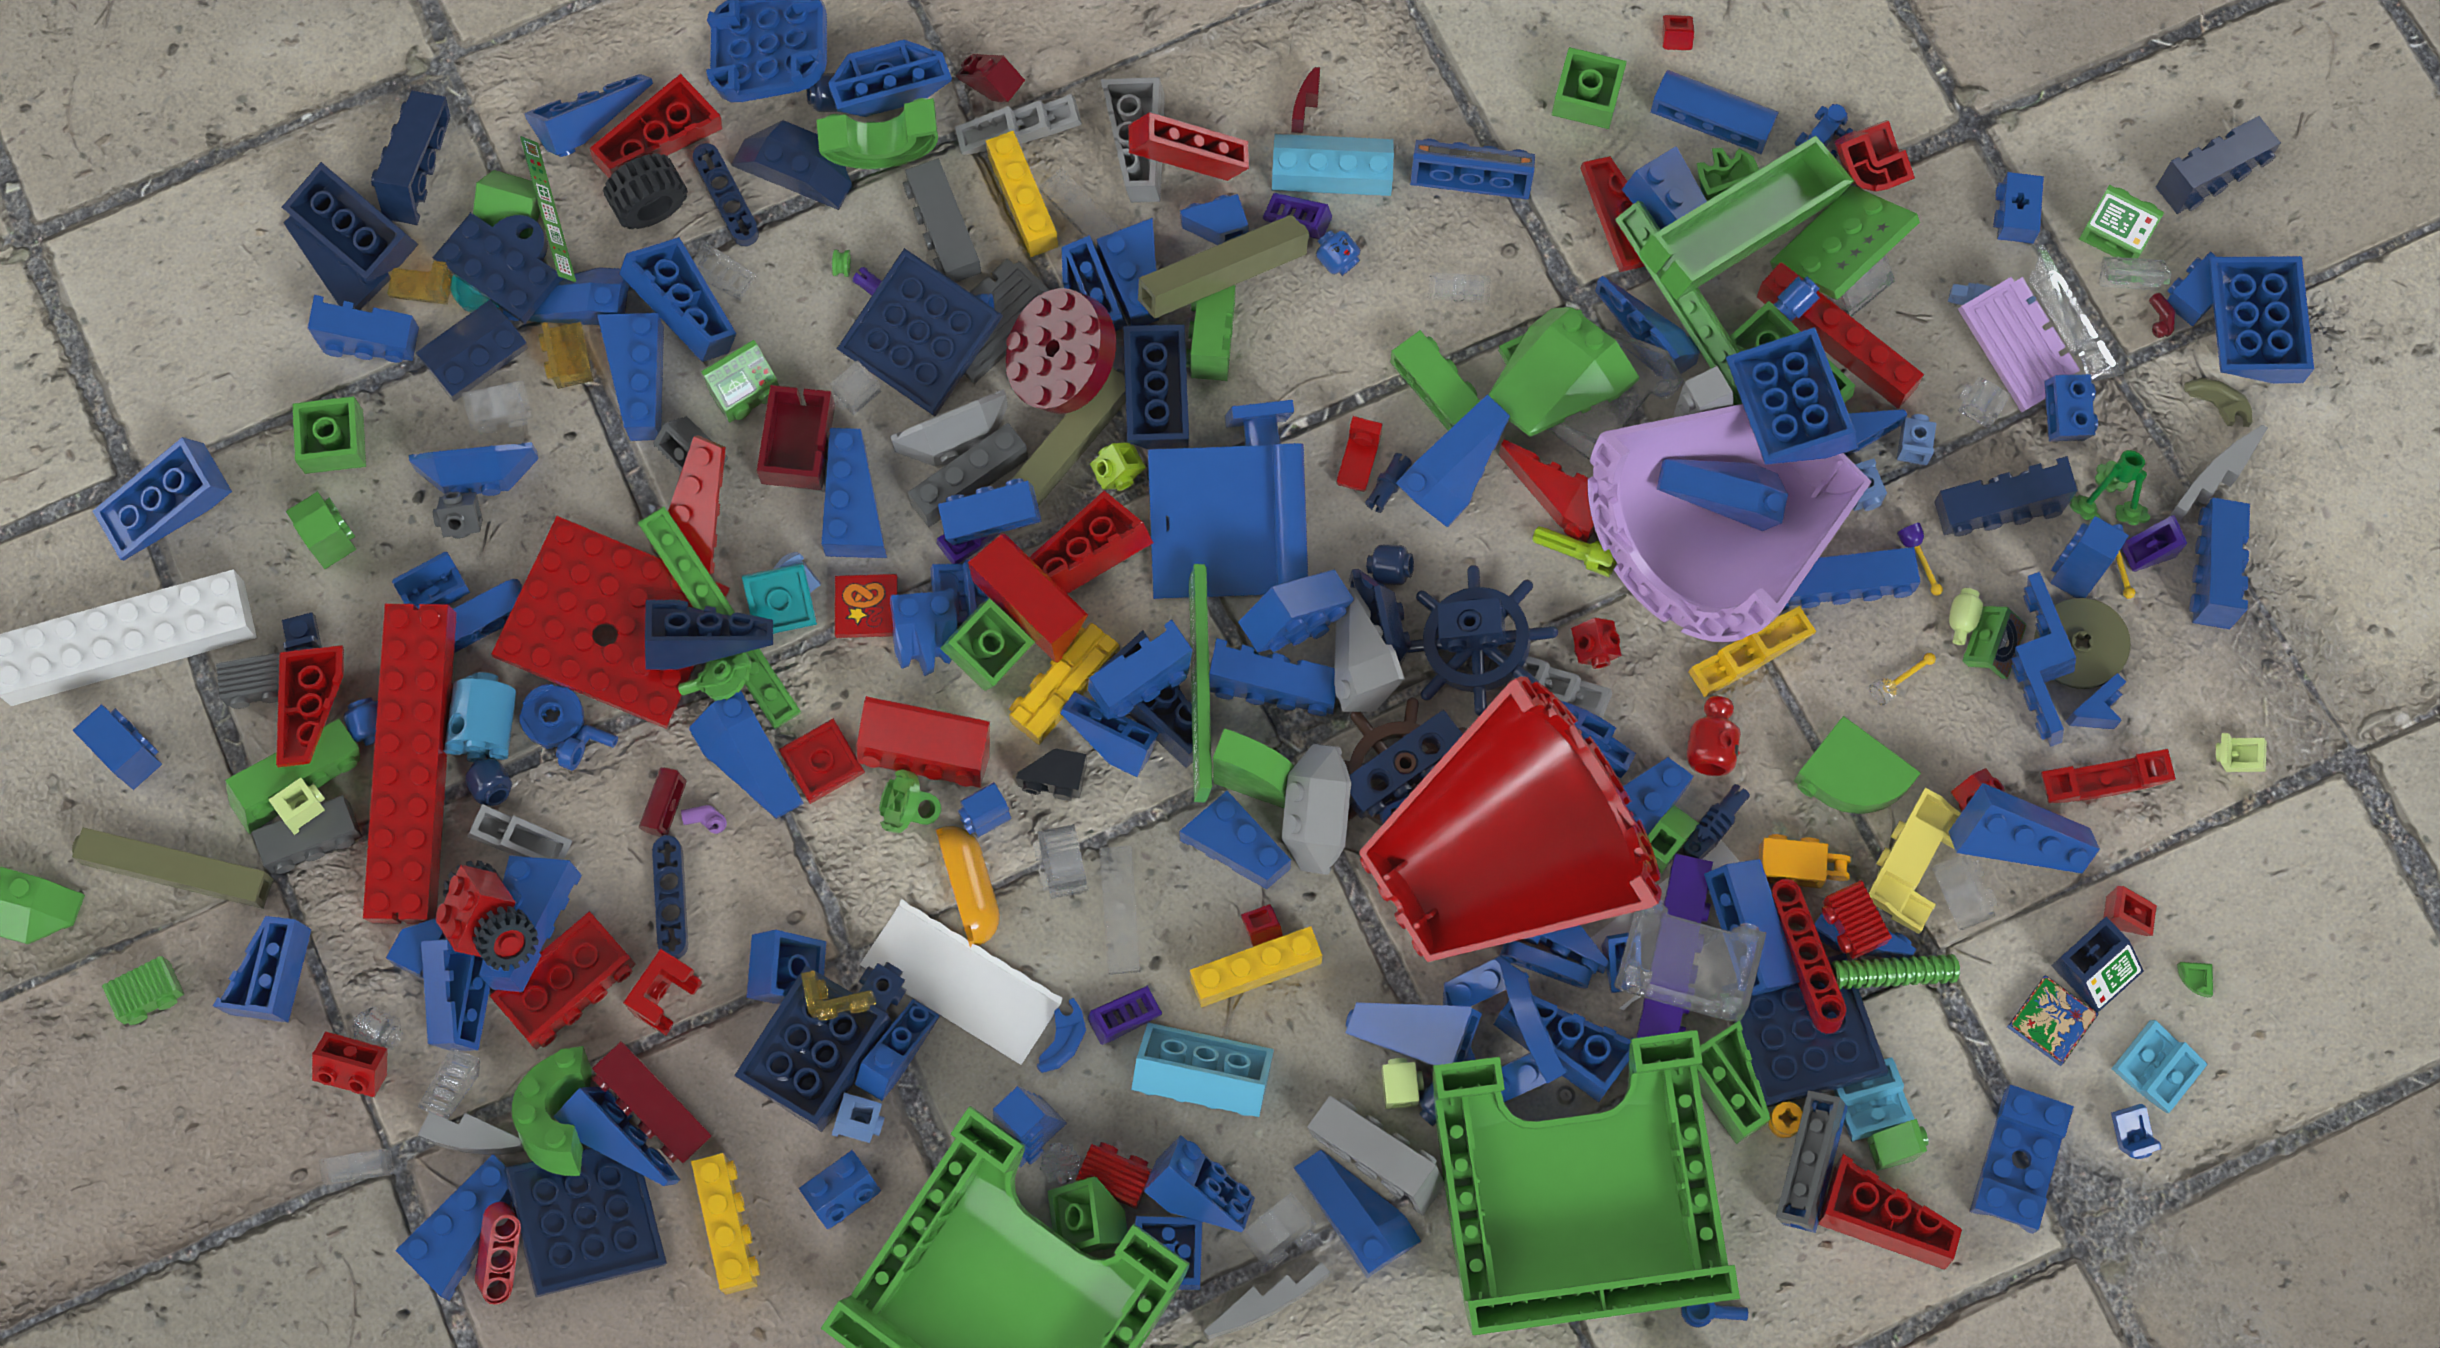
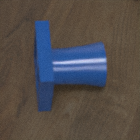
M1293 400L1232 406L1224 416L1226 428L1244 426L1245 446L1281 444L1277 422H1286L1294 413Z

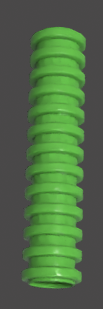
M1942 954L1937 957L1934 955L1928 957L1919 956L1918 959L1915 956L1909 958L1900 957L1899 960L1896 957H1892L1889 960L1887 958H1881L1880 960L1873 958L1870 961L1868 959H1862L1861 961L1854 959L1851 963L1848 960H1843L1841 963L1836 960L1831 963L1839 989H1842V987L1850 989L1852 986L1855 989H1859L1861 986L1869 988L1871 985L1874 988H1878L1881 985L1888 987L1890 984L1894 987L1900 984L1903 986L1909 984L1918 985L1919 983L1926 985L1928 983L1937 984L1938 981L1941 984L1947 982L1955 983L1960 975L1959 961L1954 954H1948L1947 956Z

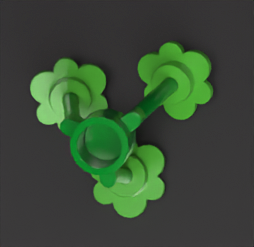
M2126 450L2122 453L2117 463L2115 461H2108L2105 465L2099 464L2096 468L2097 475L2095 476V482L2099 486L2090 497L2074 496L2070 504L2071 509L2080 514L2085 520H2092L2094 516L2100 518V515L2097 513L2098 508L2094 502L2105 489L2110 493L2116 490L2124 491L2128 487V483L2135 480L2132 500L2125 502L2124 505H2117L2115 507V518L2121 522H2128L2131 525H2138L2139 522H2149L2148 508L2138 503L2142 484L2147 476V472L2142 470L2145 465L2144 457L2136 451Z

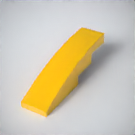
M1798 606L1778 616L1756 634L1746 636L1723 647L1716 655L1692 666L1688 673L1703 696L1707 697L1787 652L1814 635L1817 631L1801 607Z

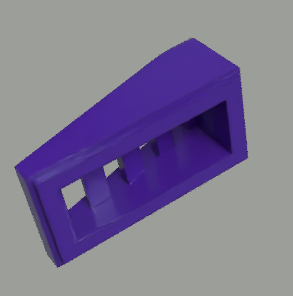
M1273 193L1263 215L1264 221L1272 223L1289 216L1292 209H1296L1293 216L1300 224L1305 225L1309 232V237L1320 239L1325 235L1332 219L1328 204ZM1281 204L1285 205L1282 214L1278 215ZM1304 213H1307L1305 220H1302Z
M1147 985L1091 1010L1088 1021L1100 1044L1104 1045L1161 1016L1162 1011ZM1140 998L1148 1011L1145 1014L1142 1013L1136 1001ZM1125 1006H1130L1136 1018L1131 1019ZM1115 1011L1118 1012L1123 1022L1120 1025L1113 1014ZM1103 1017L1106 1018L1111 1029H1108Z

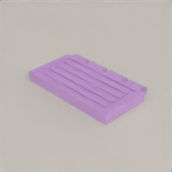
M2012 277L1962 305L1958 310L2022 413L2045 399L2044 381L2055 375H2073L2080 371L2069 352L2062 357L2059 355L2058 351L2066 346L2054 327L2046 331L2043 329L2042 326L2050 320L2038 301L2030 305L2027 303L2026 300L2034 294L2022 277L2014 282Z

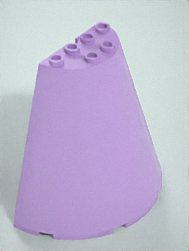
M1743 404L1601 433L1590 459V463L1594 468L1593 476L1588 479V497L1592 520L1604 552L1610 549L1618 564L1614 570L1633 596L1664 623L1671 620L1683 627L1681 632L1686 635L1712 642H1730L1741 640L1754 633L1756 634L1775 620L1872 481L1844 453L1826 459L1765 465ZM1670 459L1753 463L1778 473L1788 493L1782 524L1765 531H1760L1656 490L1662 461Z

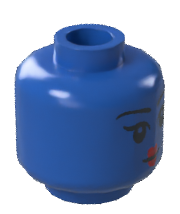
M1330 230L1317 241L1320 247L1317 249L1316 257L1330 274L1340 273L1343 276L1360 262L1358 256L1361 249L1346 231L1342 230L1334 234Z

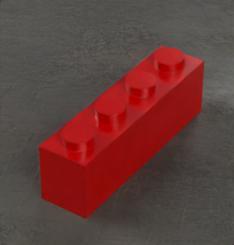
M1148 112L1129 125L1130 154L1229 181L1249 169L1248 141L1151 112Z

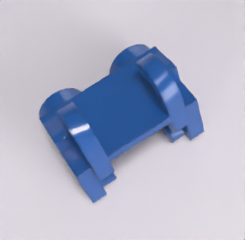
M1832 104L1829 109L1821 106L1815 114V117L1820 122L1809 136L1802 132L1794 144L1799 146L1812 137L1817 136L1824 146L1827 147L1835 135L1842 137L1853 132L1851 128H1848L1846 131L1841 128V124L1844 126L1848 121V113L1839 104ZM1832 150L1830 152L1835 157V159L1838 157V154L1835 150Z

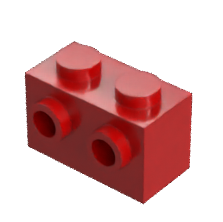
M325 1031L312 1053V1081L375 1098L387 1076L388 1048Z

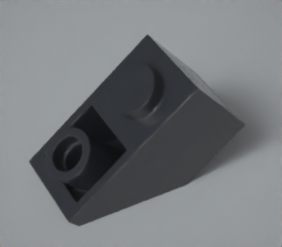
M1055 748L1017 772L1016 780L1018 787H1021L1022 791L1034 795L1041 794V791L1053 793L1055 798L1061 800H1072V797L1080 798L1088 763L1087 756L1083 753Z

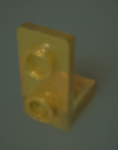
M433 261L432 269L428 272L394 268L387 294L390 298L448 305L453 275L446 262Z
M815 971L801 973L808 1011L813 1018L818 1017V1020H830L837 1017V1013L848 1010L851 1013L864 1012L870 1009L869 1005L877 1003L872 990L823 1001V999L828 998L825 980H819Z

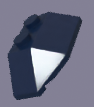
M784 120L745 138L731 163L735 168L837 210L842 206L852 187L846 167L835 164L820 154L818 134Z
M1352 569L1349 577L1350 588H1356L1371 611V622L1373 625L1381 627L1383 631L1381 638L1386 645H1392L1401 666L1405 660L1407 650L1411 649L1408 631L1403 632L1401 621H1404L1402 603H1397L1395 592L1360 569Z

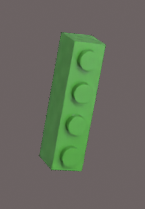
M1421 330L1391 351L1390 363L1448 431L1480 402L1474 386L1469 381L1464 382L1458 375L1456 365L1450 359L1445 360L1439 353V347L1435 340L1430 336L1426 337Z

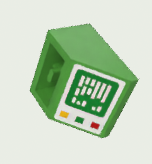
M2109 185L2079 240L2134 266L2164 212L2159 210L2153 203L2141 201L2131 196L2125 189Z

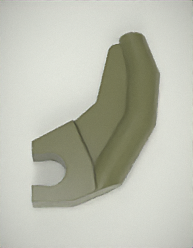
M2204 378L2195 379L2184 384V391L2188 392L2189 396L2212 402L2219 409V413L2227 426H2232L2235 423V415L2243 418V427H2249L2253 423L2252 408L2246 396L2227 384Z

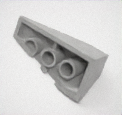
M1350 588L1348 591L1354 598V601L1345 609L1347 613L1336 621L1335 693L1340 701L1343 712H1375L1401 684L1404 676L1396 651L1392 645H1386L1381 638L1383 631L1379 625H1373L1371 622V611L1357 589Z

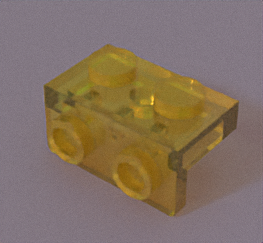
M548 322L542 323L543 333L539 334V341L542 351H547L549 361H544L547 379H553L557 389L594 381L582 323L577 322L551 328Z

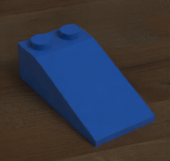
M182 437L96 507L93 513L119 559L124 561L206 513L228 496L232 490L205 444Z

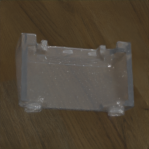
M1662 900L1652 908L1634 912L1615 979V987L1633 995L1719 1019L1735 1022L1742 1020L1749 1007L1767 933L1759 931L1757 926L1748 923H1742L1740 927H1734L1730 932L1668 914V908L1663 905L1664 902Z

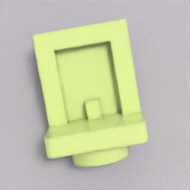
M2222 733L2221 743L2216 744V760L2221 762L2226 772H2265L2267 741L2265 738H2231L2229 733Z

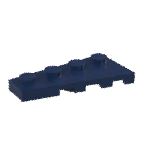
M292 216L283 222L339 306H343V302L347 301L353 303L352 309L361 310L392 280L390 275L385 273L373 280L367 281Z

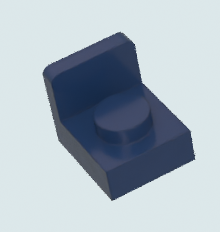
M313 612L282 620L286 639L283 646L286 652L322 648L316 616Z

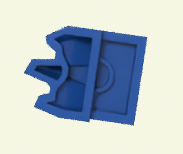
M953 591L891 595L890 605L894 628L892 632L893 644L901 669L909 667L911 660L916 659L924 676H927L934 672L935 657H940L944 663L950 664L952 659L940 647L957 630Z

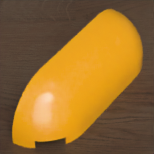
M956 826L937 828L936 833L969 946L971 947L972 944L980 946L994 935L1000 920L998 904L981 847L977 839L972 834L969 835L963 828Z

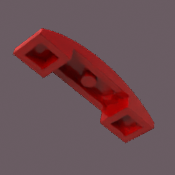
M2168 749L2136 754L2134 758L2080 768L2069 766L2041 772L2048 803H2065L2109 797L2154 787L2176 779Z

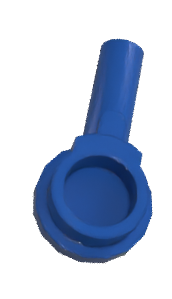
M1713 1302L1681 1307V1315L1687 1324L1699 1328L1709 1324L1714 1318L1747 1321L1748 1308L1715 1305Z

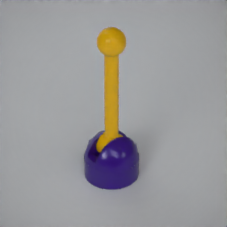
M1915 523L1897 532V535L1905 547H1914L1931 584V593L1935 596L1942 594L1943 587L1936 582L1920 547L1924 539V531L1921 524Z

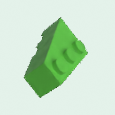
M1236 285L1191 303V311H1196L1195 321H1190L1188 339H1192V346L1186 352V367H1191V378L1228 381Z
M1740 1020L1700 1045L1703 1063L1697 1065L1701 1094L1736 1144L1761 1129L1771 1119L1759 1080L1756 1079L1752 1067L1751 1054L1747 1050L1743 1038Z

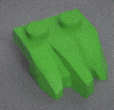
M1712 148L1714 165L1708 166L1705 162L1697 163L1700 188L1707 201L1760 170L1754 157L1740 148L1736 151L1735 158L1731 160L1723 148Z

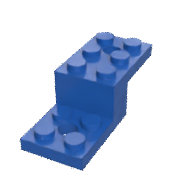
M2039 571L2028 576L2023 598L2030 613L2035 611L2037 615L2035 626L2040 638L2015 647V657L2011 658L2013 663L2011 668L2017 683L2022 681L2024 683L2025 693L2023 697L2028 710H2035L2037 714L2035 726L2041 740L2047 739L2051 747L2062 743L2064 728L2045 683L2073 673L2076 656Z

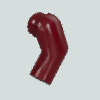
M2156 293L2149 299V303L2159 314V322L2153 324L2152 332L2157 338L2169 337L2174 331L2175 309L2162 293Z

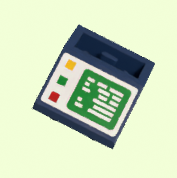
M2107 916L2051 965L2096 1012L2101 1011L2144 972L2130 940Z

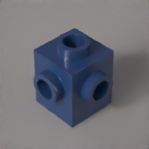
M886 962L884 966L877 963L874 969L868 966L859 980V983L863 986L857 996L886 1013L891 1003L897 1006L907 989L902 987L905 983V979L900 977L903 971L889 962ZM880 981H886L889 984V988L886 991H879L876 986Z

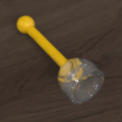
M1926 653L1922 661L1893 681L1887 678L1876 680L1869 685V691L1873 699L1881 706L1888 704L1897 694L1896 686L1925 665L1934 664L1936 661L1935 655L1933 653Z

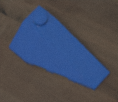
M638 74L605 85L603 87L604 92L585 91L578 94L576 101L562 103L560 99L526 112L524 115L546 151L559 157L567 156L574 153L576 147L585 144L648 89L653 84V81L648 76Z
M599 267L574 273L576 282L563 278L528 321L599 325L597 314H625L629 284L619 275L621 268ZM503 310V314L509 320L519 321L514 316Z
M1487 394L1429 448L1396 484L1420 507L1443 525L1449 527L1470 504L1475 487L1485 472V466L1492 451L1495 450L1510 415Z
M1665 459L1662 461L1656 489L1760 531H1765L1782 524L1788 493L1778 473L1756 464L1745 462Z
M741 690L727 700L722 699L712 703L689 727L703 755L719 767L732 781L736 782L775 819L804 804Z
M600 1086L579 1088L553 1116L561 1124L574 1125L582 1144L662 1186L675 1185L681 1180L659 1151L652 1147L648 1148L645 1144L648 1137L641 1129H637L630 1124L629 1120L633 1116L631 1114L627 1116L615 1103L617 1098L609 1089L604 1092Z
M1319 1150L1294 1167V1170L1366 1278L1422 1242L1401 1211L1324 1151Z

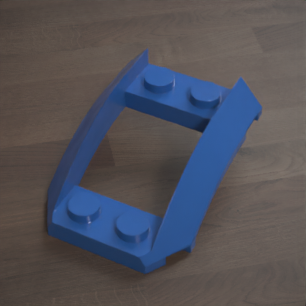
M1499 955L1444 982L1443 1005L1471 1007L1504 990L1507 991L1513 1013L1530 1053L1501 1066L1505 1088L1501 1093L1504 1102L1540 1085L1550 1083L1568 1072L1565 1065L1562 1066L1554 1050L1556 1047L1537 1009L1529 986L1527 972H1522L1511 965V961ZM1471 1047L1465 1061L1476 1060Z

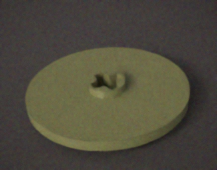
M2088 598L2068 599L2054 605L2076 656L2074 672L2054 680L2067 687L2090 689L2104 685L2117 673L2119 674L2128 660L2131 647L2130 634L2121 616L2110 606ZM2037 630L2035 631L2034 640L2040 638ZM2078 637L2080 640L2088 639V649L2083 646L2077 648L2075 646L2076 638Z

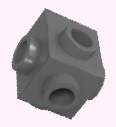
M455 491L439 497L437 509H433V519L435 526L441 527L443 538L452 536L453 538L460 539L481 531L483 518L477 492L461 494V492Z

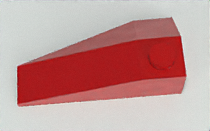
M1504 439L1499 451L1501 459L1555 522L1564 529V533L1567 536L1587 543L1595 531L1588 497L1589 478L1578 472L1572 477L1562 470L1560 464L1553 461L1551 464H1544L1534 452Z
M343 645L280 652L276 765L278 768L310 764L344 676Z

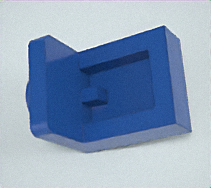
M2142 1103L2111 1112L2118 1147L2122 1152L2131 1158L2143 1159L2151 1156L2152 1152L2162 1149L2160 1141L2153 1137L2147 1107Z

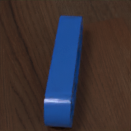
M1517 941L1503 944L1500 955L1511 961L1512 964L1578 988H1588L1593 974L1592 970L1583 965Z

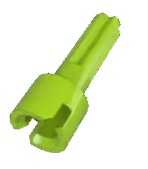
M1538 526L1534 531L1532 538L1534 543L1584 561L1587 570L1609 578L1612 575L1617 562L1610 549L1604 552L1600 541L1596 540L1595 543L1588 544Z

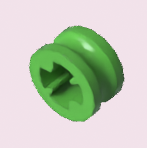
M834 249L832 256L833 276H838L842 273L844 277H849L851 268L850 250L840 253L839 250Z

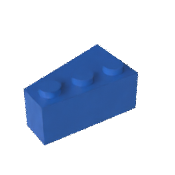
M1090 235L1063 246L1062 276L1064 288L1072 289L1099 301L1110 314L1115 331L1123 329V326H1127L1097 248Z
M1173 620L1167 622L1164 625L1167 630L1151 642L1148 637L1140 641L1139 644L1142 647L1140 650L1126 658L1123 655L1119 656L1089 677L1088 691L1107 720L1116 715L1117 717L1125 716L1139 702L1143 700L1149 702L1156 698L1162 689L1169 685L1171 687L1178 686L1186 680L1193 649Z
M1225 791L1179 831L1181 842L1188 846L1191 845L1205 853L1209 858L1216 859L1227 865L1234 872L1265 889L1272 886L1291 869V859L1228 791Z
M265 916L245 950L247 955L238 970H233L229 977V980H231L221 999L219 997L216 999L213 1007L228 1015L289 1023L312 929L296 919Z

